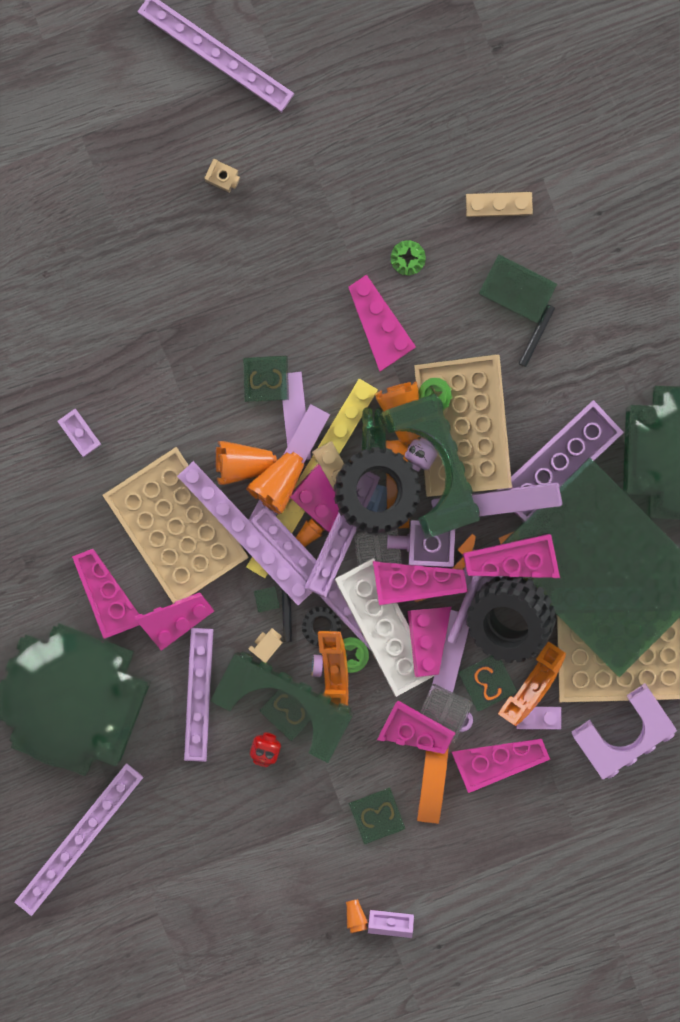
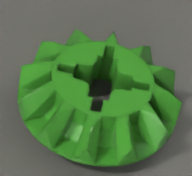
M411 240L401 241L392 250L391 264L402 275H414L425 264V251L419 243ZM408 249H410L411 256L418 259L411 260L408 267H406L405 259L398 256L406 255Z
M430 378L419 389V402L430 413L443 412V410L450 406L449 403L453 398L451 395L452 388L449 387L445 380ZM434 389L436 392H442L438 396V401L436 399H429L434 395Z
M345 638L343 642L346 650L352 651L358 647L355 655L359 661L357 662L353 659L347 661L348 672H358L368 662V648L364 642L357 638Z

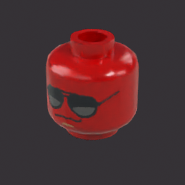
M264 732L263 735H257L253 739L249 753L250 757L256 765L269 767L271 764L276 763L281 744L274 734Z

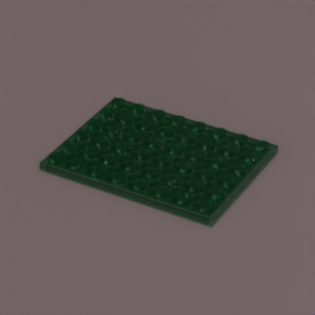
M589 457L559 486L562 505L536 509L502 544L551 534L560 578L523 577V580L528 581L530 579L536 587L540 586L545 590L543 594L550 597L552 601L550 606H554L555 613L620 677L680 618V549Z

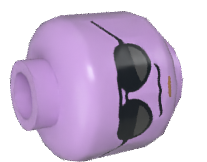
M420 438V440L415 439L412 441L405 453V458L412 463V469L419 472L420 469L429 470L438 453L435 450L436 446Z

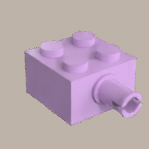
M411 520L410 533L407 536H387V549H407V552H409L408 565L454 566L455 522Z

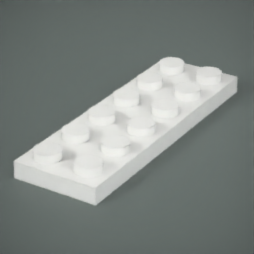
M372 558L338 576L334 581L394 696L397 697L435 675L415 677L409 625L397 603L379 606L373 561L375 560Z

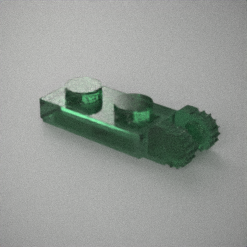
M364 408L362 411V422L364 424L362 425V451L377 447L385 449L386 426L383 410L376 408L374 414L375 425H373L371 408Z

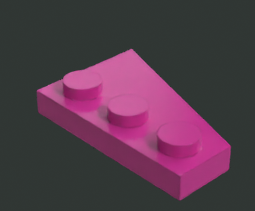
M317 464L292 492L290 498L330 533L339 513V508L334 501L335 492L320 464Z
M197 593L175 601L170 606L153 609V612L145 615L139 614L134 617L162 651L213 613L214 610L203 595Z
M451 607L408 611L415 677L439 675Z
M397 701L377 740L396 742L399 745H410L418 747V749L445 754L456 733L402 702Z

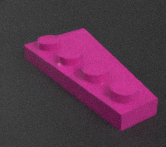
M367 275L348 287L379 372L416 348Z
M90 549L72 556L103 638L105 639L139 626L140 624L134 617L139 615L138 611L96 551Z

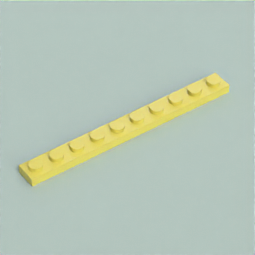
M358 379L318 448L331 441L340 454L378 389ZM312 456L297 481L294 490L318 464L314 456ZM290 498L283 513L278 514L276 517L293 533L305 511ZM252 557L246 567L266 578L268 573Z

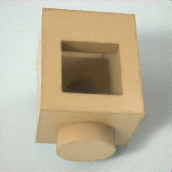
M213 159L204 179L205 182L230 193L231 188L235 189L237 187L240 177L237 176L238 170ZM226 172L227 178L221 179L219 174Z
M271 628L267 634L262 632L255 641L257 646L253 647L251 645L249 650L266 663L283 643L280 640L282 636Z

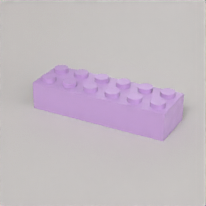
M593 400L511 476L512 488L558 483L561 492L624 432ZM541 509L517 511L514 513L526 524Z

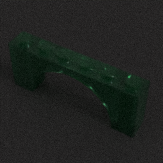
M437 393L382 412L389 433L399 431L411 432L425 438L435 447L443 461L445 487L442 496L431 511L418 518L425 539L479 521L480 511L477 504L473 501L472 487L465 478V467L459 460L457 454L458 447L456 442L452 440L450 423L444 417L443 403L438 398Z
M247 652L235 653L211 702L231 711L241 697L257 689L275 688L292 694L305 706L312 721L313 740L309 754L329 763L355 714L351 712V708L343 703L338 705L332 702V698L322 692L317 694L311 691L312 687L303 682L298 684L292 681L293 677L287 673L280 672L279 674L273 671V667L263 661L258 663L252 660L253 656Z

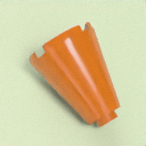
M417 381L412 385L411 382L389 387L387 388L388 392L382 394V391L375 393L376 400L399 441L405 442L406 445L411 444L415 439L418 440V437L421 436Z
M218 441L220 447H216V472L221 473V478H217L218 484L226 485L258 477L277 461L276 455H273L272 451Z
M286 452L254 479L246 490L255 499L258 498L262 501V504L279 515L282 514L304 467L302 463L303 458L295 452L291 454Z

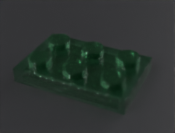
M498 254L479 295L537 324L557 283Z

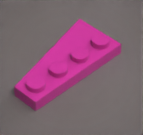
M551 534L463 553L468 576L560 578Z
M373 561L379 606L467 593L464 570Z
M541 738L451 751L468 793L550 760Z

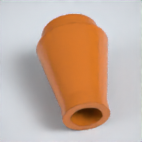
M311 518L309 521L306 520L296 539L306 547L321 537L325 529Z
M359 900L346 902L347 929H350V933L367 930L368 921L359 904Z

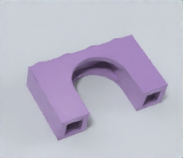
M646 683L627 695L642 719L641 734L630 745L623 747L610 745L601 737L590 720L572 731L574 739L602 779L614 777L620 768L625 765H632L637 761L638 756L643 753L648 754L656 748L655 745L661 741L666 742L674 737V733L677 732L675 726Z

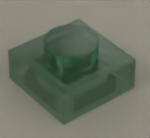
M275 586L254 591L258 612L280 608Z

